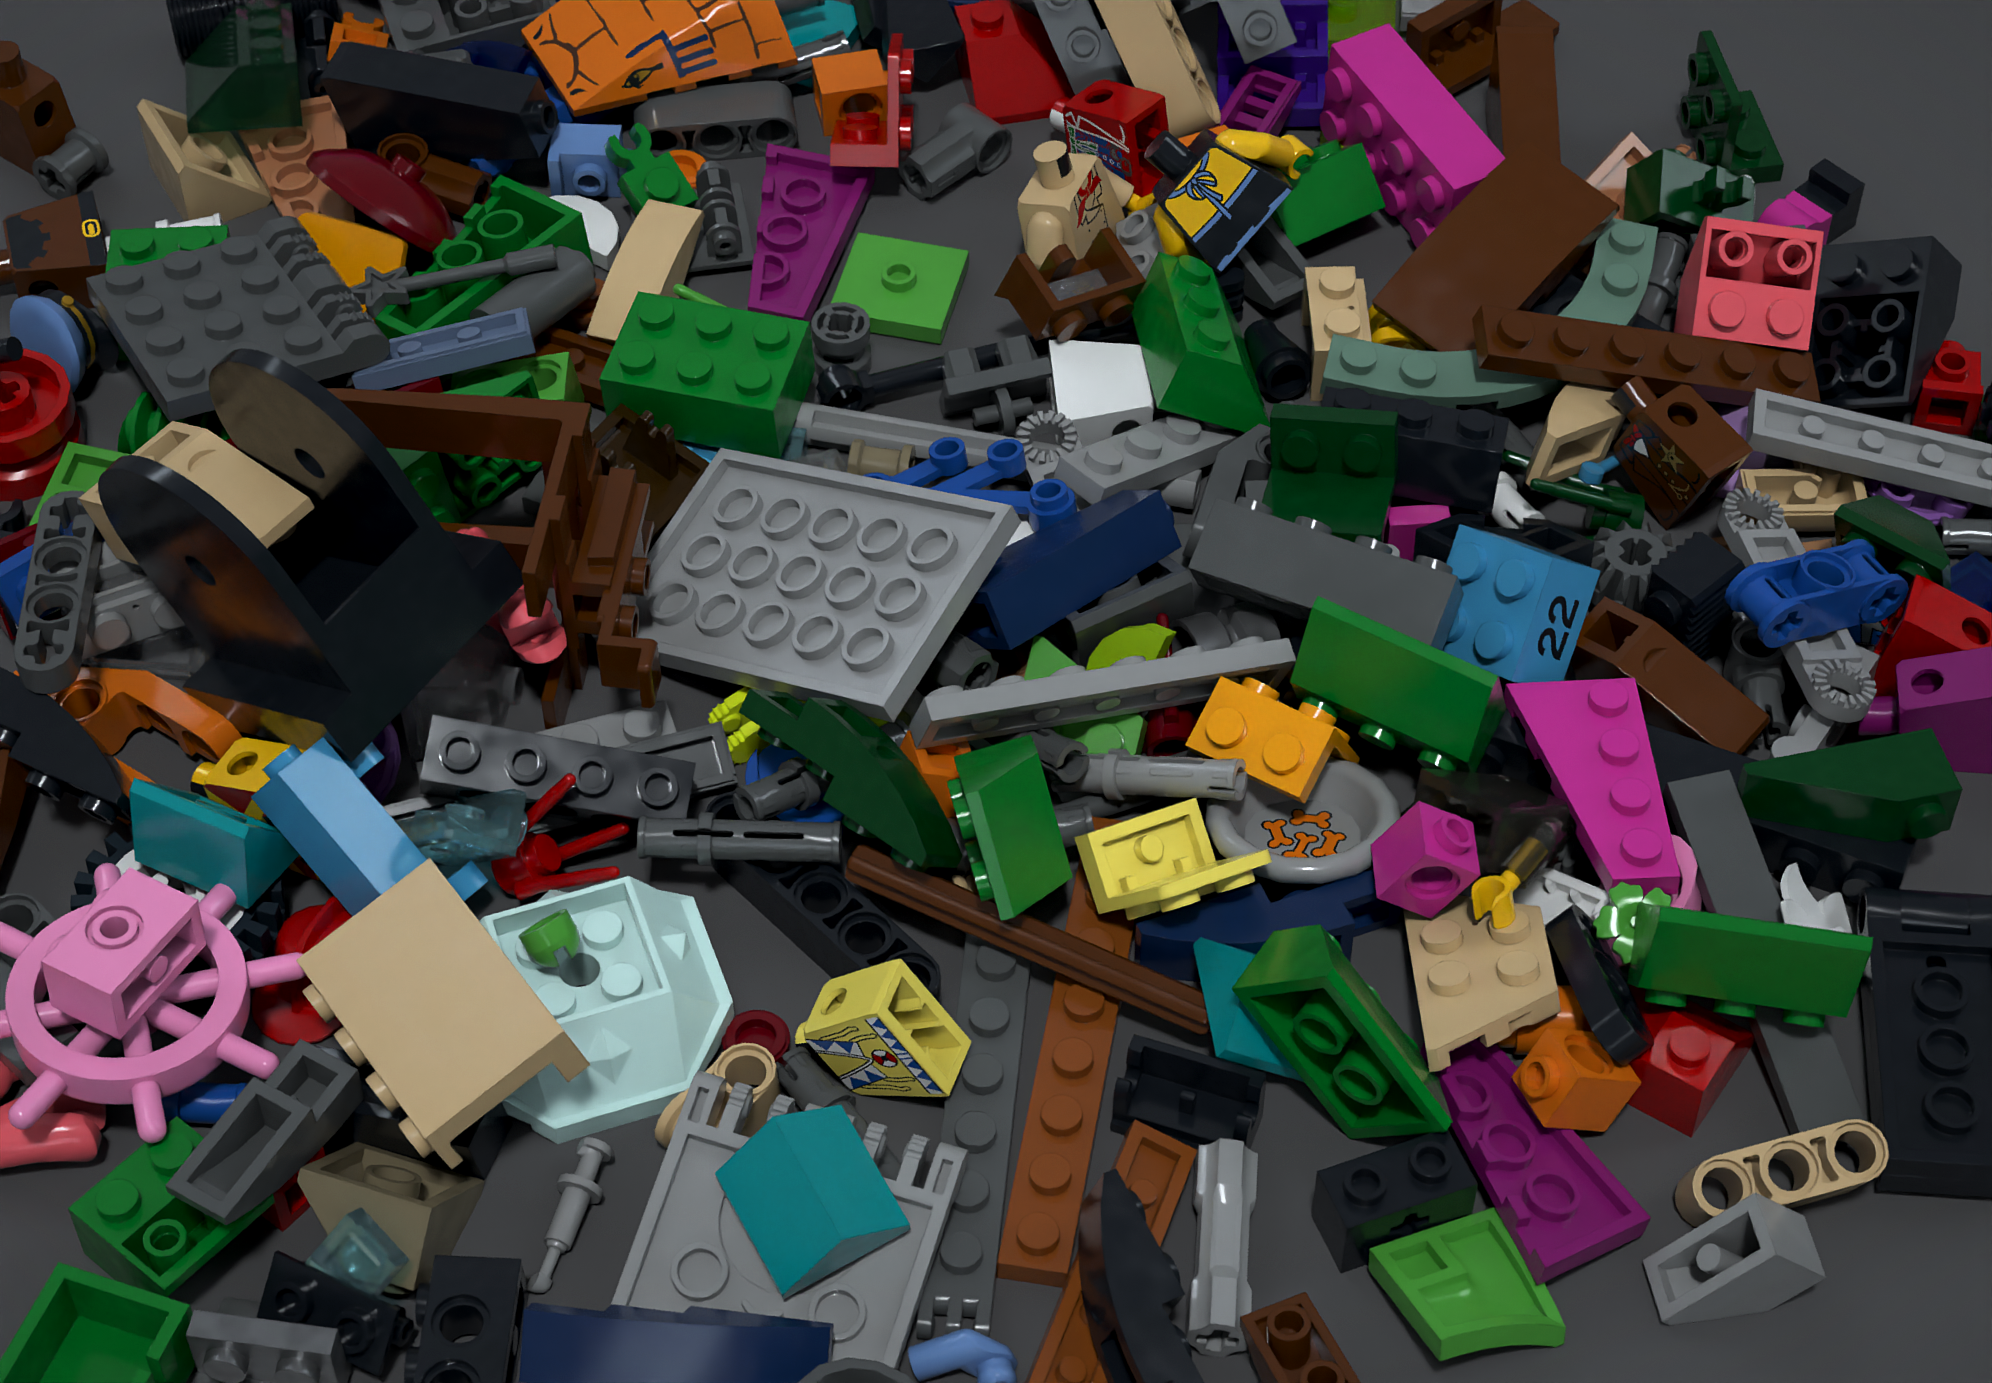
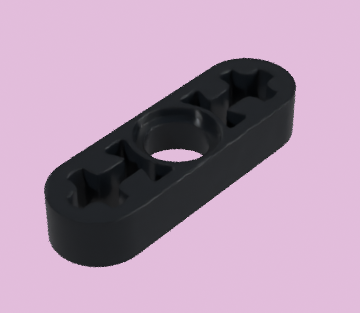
M1572 904L1545 925V930L1594 1035L1619 1064L1626 1066L1654 1046V1039L1607 941L1596 938L1592 919L1580 907Z

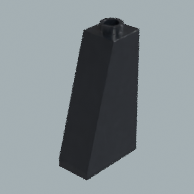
M341 42L320 77L355 148L377 154L379 144L386 137L398 133H409L419 136L426 142L428 153L454 162L481 158L485 160L540 158L559 123L555 104L549 100L540 78L532 75L356 42Z

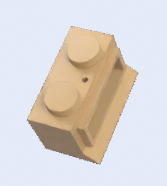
M1355 266L1305 267L1300 318L1301 326H1311L1313 344L1309 389L1310 401H1322L1324 394H1320V388L1333 334L1372 342L1364 278L1356 279Z

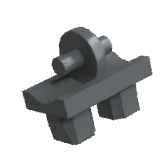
M1026 334L1005 338L997 343L995 353L999 367L994 369L980 370L974 348L963 347L945 352L942 361L943 387L939 399L943 417L972 411V418L976 427L995 423L998 434L1011 437L1015 435V418L1034 413L1031 398L1046 395V381L1053 374L1049 358L1038 359Z

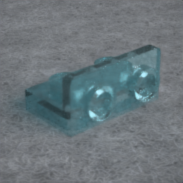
M508 789L458 799L454 804H446L444 812L416 810L414 818L395 822L426 859L430 858L436 863L457 867L466 865L471 860L475 864L516 856L517 848L522 843L527 831L528 819L524 811L527 794L517 789Z

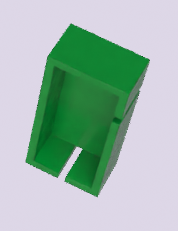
M58 1262L0 1360V1383H186L195 1367L186 1338L193 1315L190 1304Z

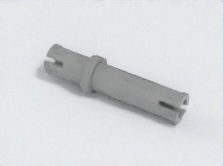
M1110 748L1108 754H1082L1089 756L1090 762L1084 775L1077 781L1071 783L1061 780L1053 781L1050 785L1054 792L1101 793L1108 800H1125L1126 795L1137 794L1241 801L1246 793L1248 774L1245 771L1237 772V770H1244L1246 767L1243 759L1220 760L1193 757L1130 755L1127 749ZM1049 774V780L1058 779Z

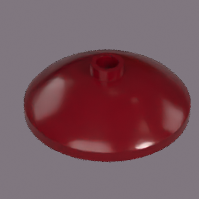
M326 148L312 152L306 161L309 170L339 196L387 229L433 254L432 252L441 244L443 239L454 240L458 235L445 205L422 182L427 172L415 162L399 153L390 161L378 154L362 149Z

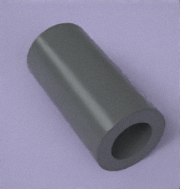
M558 246L555 248L558 267L520 274L473 309L469 319L523 307L527 310L534 340L594 294L596 290L594 266L582 252L565 246Z

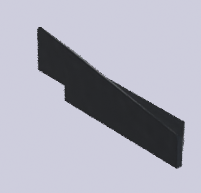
M852 0L862 41L882 50L884 62L888 64V50L892 33H903V49H914V77L926 83L933 78L965 40V35L947 0Z

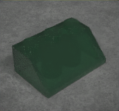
M250 0L246 3V6H235L185 62L188 134L303 126L291 3H280L279 0Z

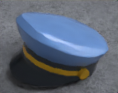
M48 289L36 296L27 295L15 299L10 309L11 337L18 338L23 348L46 354L60 364L66 372L73 393L81 383L86 370L104 371L112 368L117 363L119 358L118 342L106 323L95 312L71 296L59 290Z

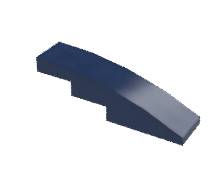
M532 1302L524 1309L519 1382L798 1383L818 1365L831 1362L834 1323L690 1306L684 1313L616 1304H611L605 1311Z

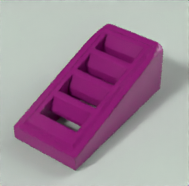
M1251 65L1220 111V124L1214 127L1225 124L1228 129L1264 132L1278 137L1301 91V82ZM1256 92L1274 98L1276 101L1272 103L1252 95ZM1244 111L1264 117V119L1244 113Z

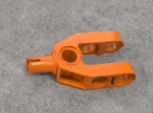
M81 667L77 679L69 687L56 693L47 694L96 737L111 755L121 749L126 742L127 736L138 727L148 730L153 726L177 740L185 753L193 756L197 752L214 763L219 762L236 740L243 738L233 724L219 712L147 670ZM15 670L13 673L19 676L18 672ZM115 758L131 782L136 778L155 783L147 776ZM117 817L118 820L122 821L127 825L131 823L123 818Z

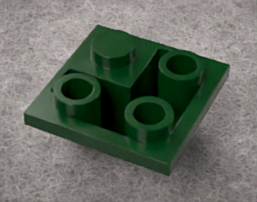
M1881 495L1842 504L1834 513L1836 546L1844 545L1855 539H1864L1874 547V558L1890 574L1897 573L1907 581L1908 587L1915 575L1918 574L1951 591L1950 560L1932 521Z

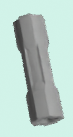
M1219 1138L1211 1144L1199 1145L1195 1157L1193 1205L1198 1213L1194 1278L1190 1282L1188 1289L1185 1336L1190 1345L1194 1346L1200 1354L1214 1357H1226L1234 1352L1246 1351L1247 1343L1240 1327V1317L1251 1313L1252 1290L1247 1281L1249 1222L1256 1202L1258 1153L1248 1149L1244 1141Z

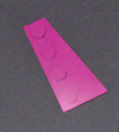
M1635 678L1506 683L1504 692L1506 707L1512 717L1518 716L1526 731L1525 742L1535 760L1541 758L1552 779L1551 790L1561 807L1567 806L1577 824L1576 836L1607 893L1609 889L1618 886L1620 882H1624L1629 885H1640L1643 889V895H1647L1657 887L1665 894H1677L1681 876Z

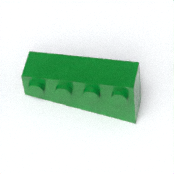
M500 174L490 186L492 193L490 199L484 205L475 203L463 217L465 227L454 240L443 239L441 244L432 252L434 263L427 271H415L412 276L501 259L508 252L554 244L555 248L565 246L572 250H578L585 254L592 264L593 261L581 212ZM507 273L408 292L411 302L407 305H387L375 317L376 325L387 339H392L470 320V313L473 309L519 275L510 276ZM452 373L438 376L441 385L452 377Z

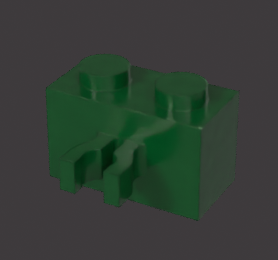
M1662 148L1627 168L1624 220L1658 227V233L1670 232L1676 234L1689 244L1690 234L1699 233L1705 216L1753 222L1755 183L1752 182V178L1744 175L1741 177L1732 175L1731 171L1726 168L1709 166L1690 159L1679 150Z

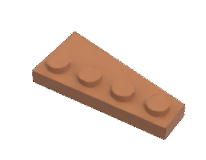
M328 95L231 114L236 130L280 217L293 216L298 219L303 213L315 212L359 224L357 208L324 184L306 165L307 159L314 151L326 148L350 149L349 135Z

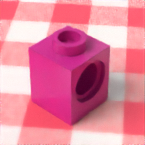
M1418 801L1370 845L1377 898L1430 919L1481 876L1473 822L1421 801Z

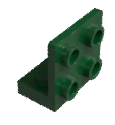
M1712 30L1700 31L1696 52L1691 53L1688 57V76L1690 80L1688 96H1683L1680 101L1681 122L1684 129H1691L1694 136L1698 162L1709 166L1726 168L1731 171L1732 175L1737 177L1747 174L1752 177L1755 184L1781 181L1784 163L1752 90L1738 91Z
M1274 403L1270 415L1271 471L1262 499V503L1273 510L1272 516L1293 523L1298 516L1308 517L1329 526L1332 529L1331 535L1351 542H1354L1357 536H1366L1382 542L1399 474L1398 412Z

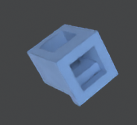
M558 123L551 137L547 158L551 196L578 195L584 197L621 198L622 191L618 187L617 182L621 175L627 173V171L614 165L608 159L604 146L608 138L615 135L624 147L622 125Z

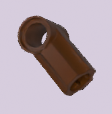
M393 134L386 137L379 144L377 149L378 155L392 161L395 155L399 153L423 168L427 173L423 177L422 182L436 194L448 212L464 217L475 203L484 205L488 201L491 192L490 186L492 185V175L490 173L428 153L426 142L415 134Z

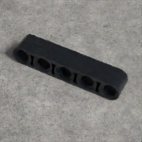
M727 792L715 797L708 804L705 812L715 813L716 819L741 820L733 803V794L736 792ZM777 816L769 819L781 821ZM714 860L712 866L714 870L832 979L887 961L902 959L942 1006L940 967L934 958L828 862Z

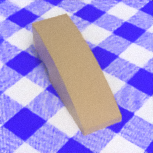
M651 199L647 200L623 240L610 268L586 333L588 338L614 346L638 291L674 298L680 297L673 292V286L678 283L684 284L705 214L703 210Z
M1571 381L1565 385L1554 399L1529 459L1525 480L1528 486H1530V481L1534 478L1550 482L1562 480L1578 474L1581 464L1585 461L1599 463L1605 459L1611 442L1616 440L1626 418L1611 399L1612 395L1619 388Z

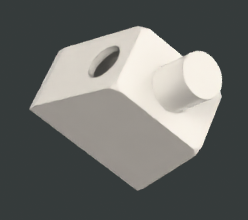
M1049 340V362L1053 372L1052 377L1048 378L1051 409L1055 414L1059 415L1061 412L1065 415V418L1071 419L1083 447L1152 422L1154 413H1171L1157 408L1140 345ZM1055 434L1056 445H1061L1064 440Z

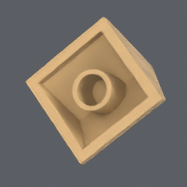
M146 99L140 101L137 111L150 166L184 221L220 213L224 223L269 205L272 200L231 132Z

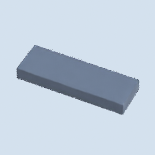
M520 307L388 339L390 342V352L385 360L377 365L352 371L351 374L355 389L384 390L536 353L527 310Z

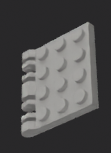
M698 1070L688 1090L611 1304L684 1313L690 1306L834 1323L831 1362L847 1357L880 1361L898 1370L951 1206L957 1197L969 1150L940 1142L924 1189H921L917 1185L927 1157L930 1139L913 1134L904 1149L901 1160L902 1165L896 1181L884 1178L909 1221L911 1229L783 1299L715 1176V1172L750 1139V1137L740 1134L752 1108L753 1087L740 1082L734 1085L719 1126L716 1128L713 1126L724 1099L727 1080L726 1078ZM779 1094L770 1106L766 1122L773 1116L793 1113L795 1099ZM808 1103L804 1111L824 1107ZM847 1114L856 1129L857 1117ZM871 1121L863 1143L876 1166H878L887 1145V1126Z

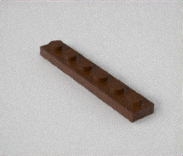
M1481 305L1472 318L1479 369L1620 388L1632 378L1640 376L1653 393L1665 395L1681 384L1691 386L1706 401L1741 406L1749 405L1756 388L1816 403L1821 402L1812 353L1487 305Z

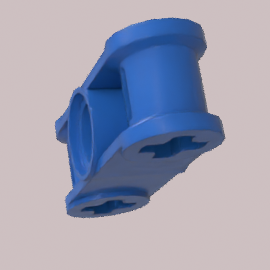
M1855 539L1840 546L1823 550H1810L1802 555L1750 565L1731 581L1726 589L1724 598L1726 604L1732 610L1744 612L1758 628V638L1765 646L1778 648L1792 641L1812 636H1824L1832 631L1864 623L1870 624L1882 621L1901 606L1907 597L1909 587L1907 581L1897 573L1890 574L1874 558V547L1868 541Z

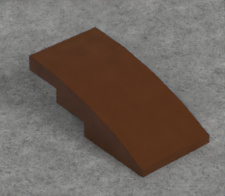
M1526 139L1494 168L1412 253L1372 300L1374 309L1431 351L1445 352L1476 349L1472 318L1481 305L1529 311L1540 297L1546 300L1620 210V206Z

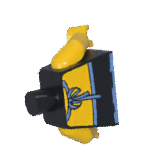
M1205 129L1186 147L1168 131L1161 132L1146 149L1144 158L1164 174L1152 190L1158 202L1153 220L1164 254L1178 258L1182 255L1196 257L1220 274L1293 190L1285 175L1277 168L1281 169L1293 180H1297L1301 173L1293 167L1295 161L1305 154L1312 157L1314 151L1294 135H1285L1280 138L1269 133L1227 129L1217 135Z

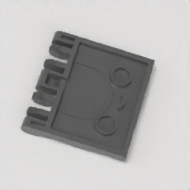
M283 216L268 220L257 234L232 236L219 244L192 251H174L161 259L134 266H117L111 268L106 273L86 278L89 299L169 422L215 410L209 390L211 370L228 353L236 349H253L273 355L298 368L315 381L377 365L385 360L390 352V342L375 324L372 317L366 311L364 313L361 311L363 308L360 301L353 295L351 289L337 270L330 265L331 262L322 252H317L319 249L316 242L310 237L302 223L293 216Z

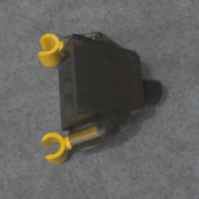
M1421 768L1414 802L1401 812L1402 817L1418 801H1421L1473 822L1479 867L1487 872H1500L1501 874L1500 876L1482 877L1473 884L1471 895L1475 920H1479L1484 913L1491 910L1493 926L1496 929L1506 928L1515 920L1514 890L1516 888L1525 889L1542 869L1553 868L1558 862L1559 855L1564 850L1567 840L1573 835L1575 830V821L1570 813L1567 802L1516 778L1505 775Z

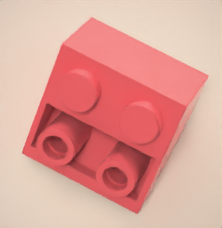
M1705 216L1680 281L1674 333L1802 352L1808 351L1824 231Z

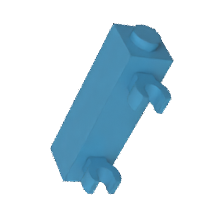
M324 737L304 753L295 744H292L262 769L270 780L251 798L353 917L427 859L359 780V778L384 758L372 742L353 762L343 760ZM472 860L447 879L463 901L468 899L488 881Z

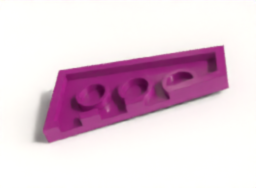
M767 143L766 170L762 182V204L760 216H758L756 253L753 257L748 311L811 321L874 185V167L830 166L829 155Z

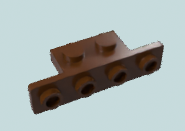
M1446 0L1426 12L1418 14L1407 22L1406 43L1452 95L1490 73L1496 26H1553V35L1555 37L1559 34L1560 23L1528 0H1520L1502 10L1503 0Z

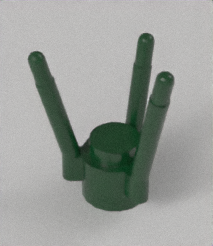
M1509 450L1503 453V460L1505 462L1527 470L1529 456L1526 457ZM1577 474L1557 481L1559 483L1534 478L1530 481V487L1535 491L1587 505L1585 527L1595 530V536L1600 527L1615 531L1622 520L1632 529L1642 528L1645 499L1641 494L1624 492L1622 487L1602 483L1598 485L1587 484L1579 479ZM1583 536L1591 541L1594 539V536Z

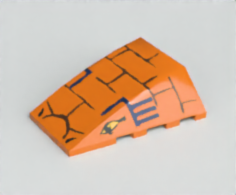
M559 0L521 30L522 38L574 117L647 100V93L672 88L675 93L696 89V82L727 75L729 81L752 76L753 68L777 63L778 69L798 65L796 53L775 0Z

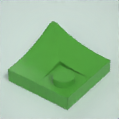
M1495 1207L1369 1248L1368 1270L1439 1361L1490 1348L1515 1345L1557 1347L1565 1343L1566 1327L1545 1283L1536 1284Z

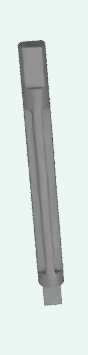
M803 402L788 441L850 452L854 439H863L866 446L901 450L905 444L915 445V463L919 464L930 459L929 447L933 442L945 437H956L965 444L968 466L964 471H967L988 461L987 449L994 442L1002 439L1017 440V438ZM1032 441L1031 443L1033 450L1036 448L1039 450V453L1045 451L1046 454H1049L1051 450L1055 453L1056 448L1059 447L1061 449V445ZM1195 470L1148 490H1160L1163 500L1170 506L1193 509L1199 496L1201 470ZM1025 471L1015 477L1006 478L1029 482Z

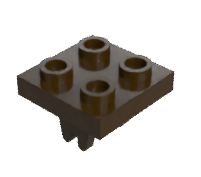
M621 403L591 432V439H595L596 448L600 449L603 475H609L610 467L636 470L637 483L650 484V497L644 520L654 521L649 552L710 463L675 440L674 429L671 425L664 424L659 429L654 425L655 418L650 411L646 410L641 415H638Z

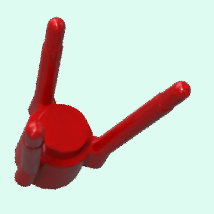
M566 774L515 824L496 834V838L501 846L492 852V872L500 887L507 893L515 895L521 901L550 889L558 890L616 879L620 875V870L617 866L598 867L555 875V871L559 869L562 861L626 835L630 829L629 825L625 822L599 830L560 847L547 834L527 833L575 785L576 777L573 774Z

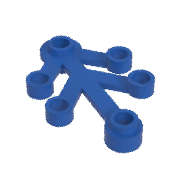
M945 437L936 440L930 445V459L894 476L878 472L863 475L922 487L941 476L956 475L927 489L1012 505L1017 514H1028L1029 524L1035 532L1078 512L1074 492L1059 479L1041 480L1034 484L1030 491L979 490L1002 478L1015 477L1026 469L1027 463L1023 445L1015 439H1002L994 442L987 449L988 461L963 473L961 472L968 466L965 444L959 438Z

